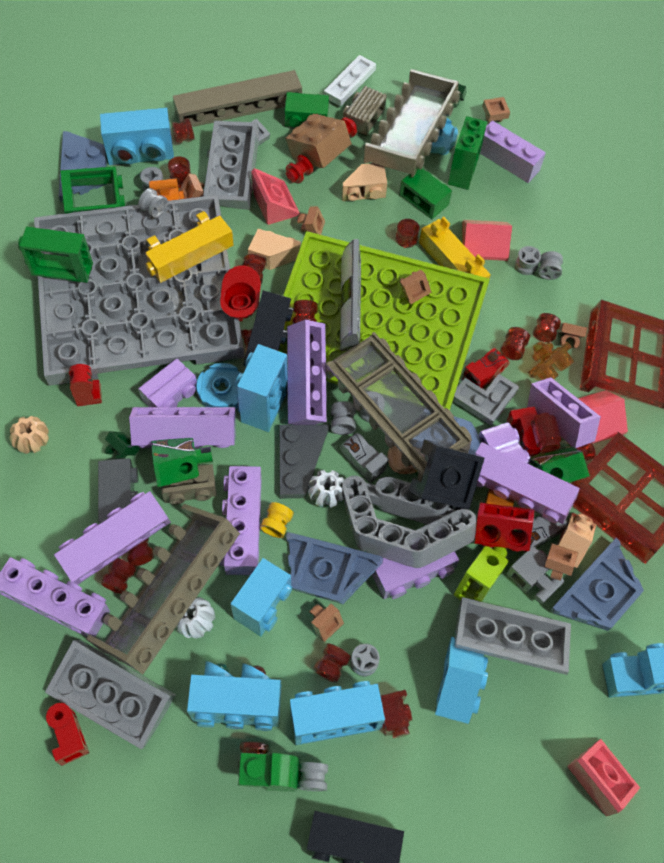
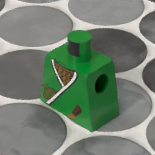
M193 438L151 441L153 465L158 487L197 478L199 476L198 464L213 462L211 447L195 449Z
M565 442L530 458L533 467L567 483L590 476L583 452Z

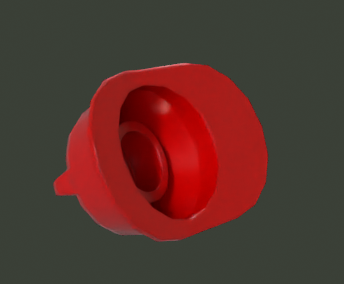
M244 265L235 266L228 270L222 281L221 308L225 314L237 318L240 322L254 314L260 301V276L253 268Z

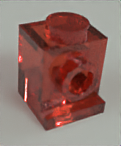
M406 689L380 696L385 717L382 725L384 735L392 734L393 739L409 735V722L412 721V713L409 704L403 703L407 697Z

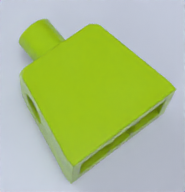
M485 546L465 573L454 596L460 600L464 597L482 602L508 563V560L505 558L507 556L506 549L503 547L495 546L490 548Z

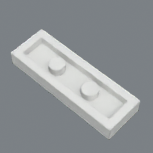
M359 55L324 90V95H329L330 101L342 106L376 70V63Z

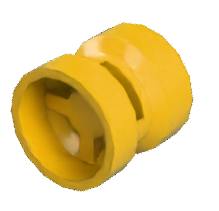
M271 502L267 509V518L262 520L260 529L272 537L283 538L287 531L285 525L292 520L294 512L283 504Z

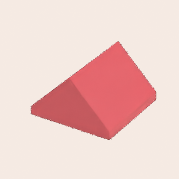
M255 168L251 171L252 191L267 225L297 217L300 214L285 181Z
M462 221L463 245L475 258L479 254L484 260L508 261L512 233L511 224L497 221Z
M607 390L578 398L601 416L595 441L582 447L624 435L628 432L625 400Z
M599 739L567 766L605 816L622 811L640 789L639 785L602 739Z

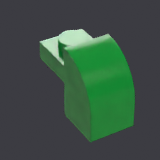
M241 753L238 786L264 787L265 790L295 792L298 785L299 758L280 753H272L271 755Z

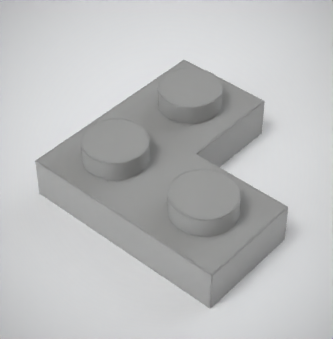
M498 374L485 391L464 378L456 389L453 402L492 426L517 393L519 386Z

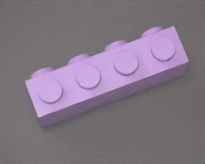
M303 320L287 326L288 424L316 425L327 422L325 324Z
M133 407L129 417L131 445H139L141 448L152 447L151 441L178 438H193L195 448H201L205 445L226 448L230 445H235V407Z
M481 442L476 454L485 457L477 482L478 487L485 486L493 490L494 494L500 498H510L518 502L517 504L521 508L533 509L542 514L543 518L549 522L564 523L580 488Z
M229 466V476L224 475V491H228V500H223L222 513L227 515V520L240 533L220 562V566L225 568L226 575H251L259 564L261 467Z
M150 491L146 494L141 492L130 500L131 504L121 509L119 507L111 511L106 516L108 519L101 524L94 523L83 531L84 535L77 540L70 539L59 546L60 551L54 555L72 583L80 584L171 523Z
M11 557L0 572V595L85 637H88L89 634L96 637L104 623V617L110 613L105 603L106 599L96 593H91L89 596L81 592L82 588L71 581H68L67 584L58 581L59 577L48 570H44L42 573L34 569L36 566L26 559L21 558L20 561H17Z

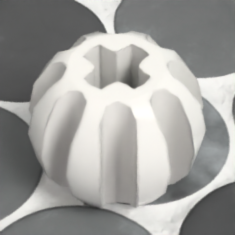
M321 470L317 472V476H312L308 484V494L311 500H316L315 504L322 508L323 505L327 504L330 508L336 507L337 501L342 502L344 499L342 486L344 479L343 477H338V472L332 470L330 473Z
M201 597L195 598L176 628L184 637L201 638L206 631L210 632L214 626L211 622L215 619V611L207 600Z

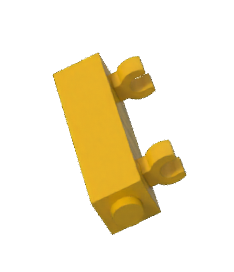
M205 211L197 214L196 217L199 220L197 227L163 244H160L155 235L146 239L150 245L148 247L149 251L145 252L147 257L145 266L151 276L155 275L158 281L162 283L234 246L232 230L220 215L210 220Z
M444 216L441 220L438 219L421 229L419 243L439 266L490 279L491 274L483 267L485 260L479 254L476 255V258L450 231V222Z

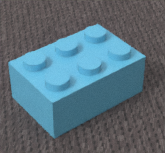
M260 344L257 345L254 353H249L246 360V369L244 373L238 375L235 387L238 390V412H240L242 423L266 432L270 431L288 393L287 354Z
M370 681L355 683L353 688L342 690L341 686L329 687L324 689L323 694L313 695L311 691L295 694V699H290V712L296 745L381 730L385 721L378 684L370 685Z

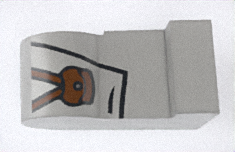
M355 433L340 446L341 452L370 484L387 470L389 459L382 452L379 454L360 434Z
M542 514L533 520L530 548L534 546L537 549L561 534L568 525L567 521L565 520L563 524L559 522L552 523L544 519Z

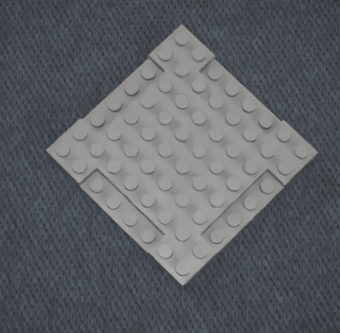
M218 195L168 201L165 212L158 218L152 217L149 211L142 210L139 205L34 217L35 228L84 234L93 261L88 283L38 276L44 377L49 386L71 383L69 368L75 364L89 365L92 370V379H99L98 373L168 364L175 359H178L180 362L196 360L197 365L245 358L239 320L225 314L220 304L222 281L224 275L230 270L227 249L162 283L158 281L155 275L151 276L145 266V263H147L145 252L149 251L148 247L150 246L146 239L155 235L160 244H163L197 227L199 220L196 215L203 211L206 212L210 220L219 215L221 216ZM42 251L43 254L69 257V255Z

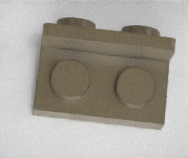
M213 464L198 466L199 476L197 478L163 486L162 495L164 502L176 505L184 503L186 500L196 499L198 501H205L217 496Z

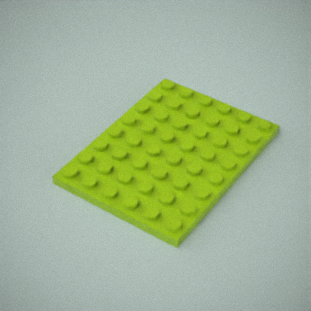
M306 231L283 295L291 298L289 307L294 308L290 322H285L284 329L287 330V326L303 320L324 323L327 363L347 352L340 351L341 264L343 251L350 242ZM359 245L361 255L360 343L370 337L373 332L380 339H385L390 350L403 359L408 370L411 373H416L422 385L436 395L439 404L443 408L450 410L490 279ZM422 270L426 274L432 293L410 304L406 300L400 279L407 278L412 275V272ZM286 337L285 344L280 343L278 351L287 354L288 370V353ZM373 350L347 367L346 370L358 383L385 365V362ZM393 371L364 390L366 393L376 392L383 398L425 409L422 403ZM326 376L327 382L338 384V379L335 376L331 379H328Z

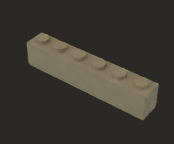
M292 70L173 95V103L182 130L214 123V121H223L283 108L286 104L287 92L302 93V86L296 71Z

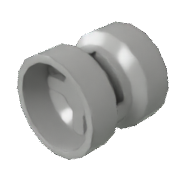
M341 401L331 405V416L333 417L331 431L333 433L348 435L356 431V421L353 419L356 410L353 403Z

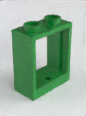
M466 116L455 147L448 185L469 190L479 160L488 121Z
M116 166L60 170L65 214L125 206L124 195L119 193V189H123L122 175H117ZM112 184L114 204L75 207L73 186Z
M26 226L23 236L19 238L18 248L23 254L25 265L28 266L31 275L88 283L93 261L84 234ZM42 251L69 255V257L43 254Z

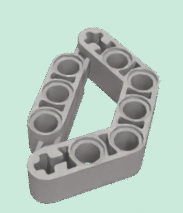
M350 476L342 484L344 503L356 546L362 551L379 555L413 568H421L470 544L475 539L476 516L472 511L468 509L454 510L449 508L447 504L421 499L409 491L411 485L409 482L392 477H384L379 479L376 485L366 483L359 476ZM372 504H376L385 512L426 524V526L415 531L377 519Z

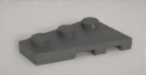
M330 424L280 425V499L306 498L309 490L308 484L312 476H314Z

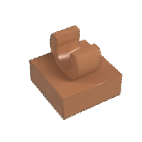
M504 97L483 101L482 107L488 124L492 120L502 122L503 119L509 118L510 110Z
M188 174L179 190L184 192V199L203 197L205 185L199 182L195 174Z
M313 206L309 208L308 214L299 215L297 223L302 224L301 231L321 235L325 220L319 207Z
M422 270L412 272V275L407 278L400 279L406 300L410 304L432 293L426 274Z
M561 323L558 333L564 335L560 339V345L564 346L566 339L571 337L574 340L573 348H577L580 344L579 337L583 338L586 336L587 328Z
M552 544L545 563L546 568L552 569L550 577L561 581L563 573L572 576L578 552Z
M316 604L309 611L314 616L311 622L317 636L323 642L330 638L344 624L339 610L332 604L325 610L319 604Z

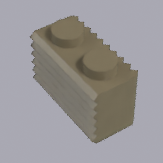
M364 86L360 93H355L351 106L347 105L345 107L343 117L352 119L357 126V132L367 136L385 110L387 95Z

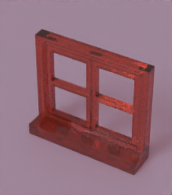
M601 299L590 312L580 390L589 393L594 387H598L664 409V336L661 358L639 351L641 328L664 335V320ZM612 318L635 325L633 348L610 341ZM608 351L631 358L629 382L606 375ZM638 361L660 368L658 392L635 385Z
M618 432L587 465L590 476L571 483L580 488L573 507L590 517L593 523L613 539L617 538L623 547L646 564L664 544V521L652 534L625 513V510L636 498H639L664 518V508L642 492L653 478L664 485V466ZM618 451L646 471L635 485L607 465ZM601 470L629 491L618 505H615L589 484Z

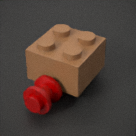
M318 114L310 115L304 123L293 129L292 133L285 138L292 158L295 160V164L289 163L285 168L287 178L291 182L300 184L304 180V175L309 176L313 173V166L319 168L326 167L352 144L350 138L357 134L355 122L347 117L338 120Z

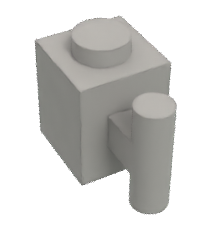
M532 546L530 551H527L511 566L506 575L525 594L536 585L540 591L534 597L539 603L543 604L564 583V579L562 578L560 581L552 578L550 580L545 576L550 570L545 567L548 556L543 551L537 550Z

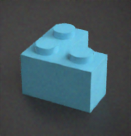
M262 558L231 602L234 620L260 637L265 630L270 632L278 619L276 617L277 604L280 600L285 601L292 591L291 575Z
M454 637L450 639L444 660V671L436 699L435 715L469 724L472 713L477 714L481 700V697L477 696L479 689L484 690L487 683L488 672L485 671L488 657H484V654L456 648Z
M664 644L648 645L645 651L637 653L638 656H628L626 652L611 654L610 658L602 664L609 698L663 694Z

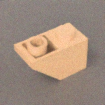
M374 163L361 164L343 182L342 201L386 198L387 178L385 167Z
M257 229L248 248L249 264L272 270L296 261L301 241L291 237L287 238L271 231Z
M572 512L567 522L568 525L562 532L557 545L578 552L574 566L578 568L593 541L596 524L593 523L590 517L584 514L577 515Z

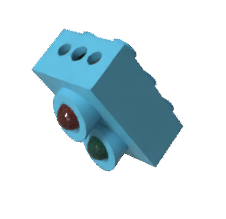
M167 108L100 114L101 135L109 165L174 159Z
M206 661L204 675H191L187 712L192 721L197 722V726L212 728L215 723H223L229 729H243V725H255V729L260 731H272L273 726L279 727L281 680L270 679L262 666L255 665L252 667L243 663L240 678L233 677L225 664L218 663L215 665Z

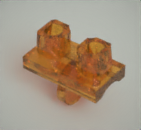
M541 341L537 342L533 346L535 354L532 358L535 361L539 359L541 361L527 373L531 378L538 375L541 380L550 377L552 379L557 378L559 374L551 365L555 363L563 371L573 364L574 361L567 352L572 348L571 345L566 342L561 347H557L552 351L551 349L554 346L551 342L547 344Z

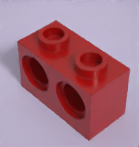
M480 502L475 544H482L490 548L495 546L509 548L512 551H530L535 510ZM491 525L494 526L495 529H490L486 526ZM514 529H520V530H522L523 532L518 533V532H515V531H513V530H514Z

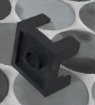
M424 439L421 453L429 458L422 481L420 482L413 478L409 491L421 499L469 509L485 457L462 448L457 450Z

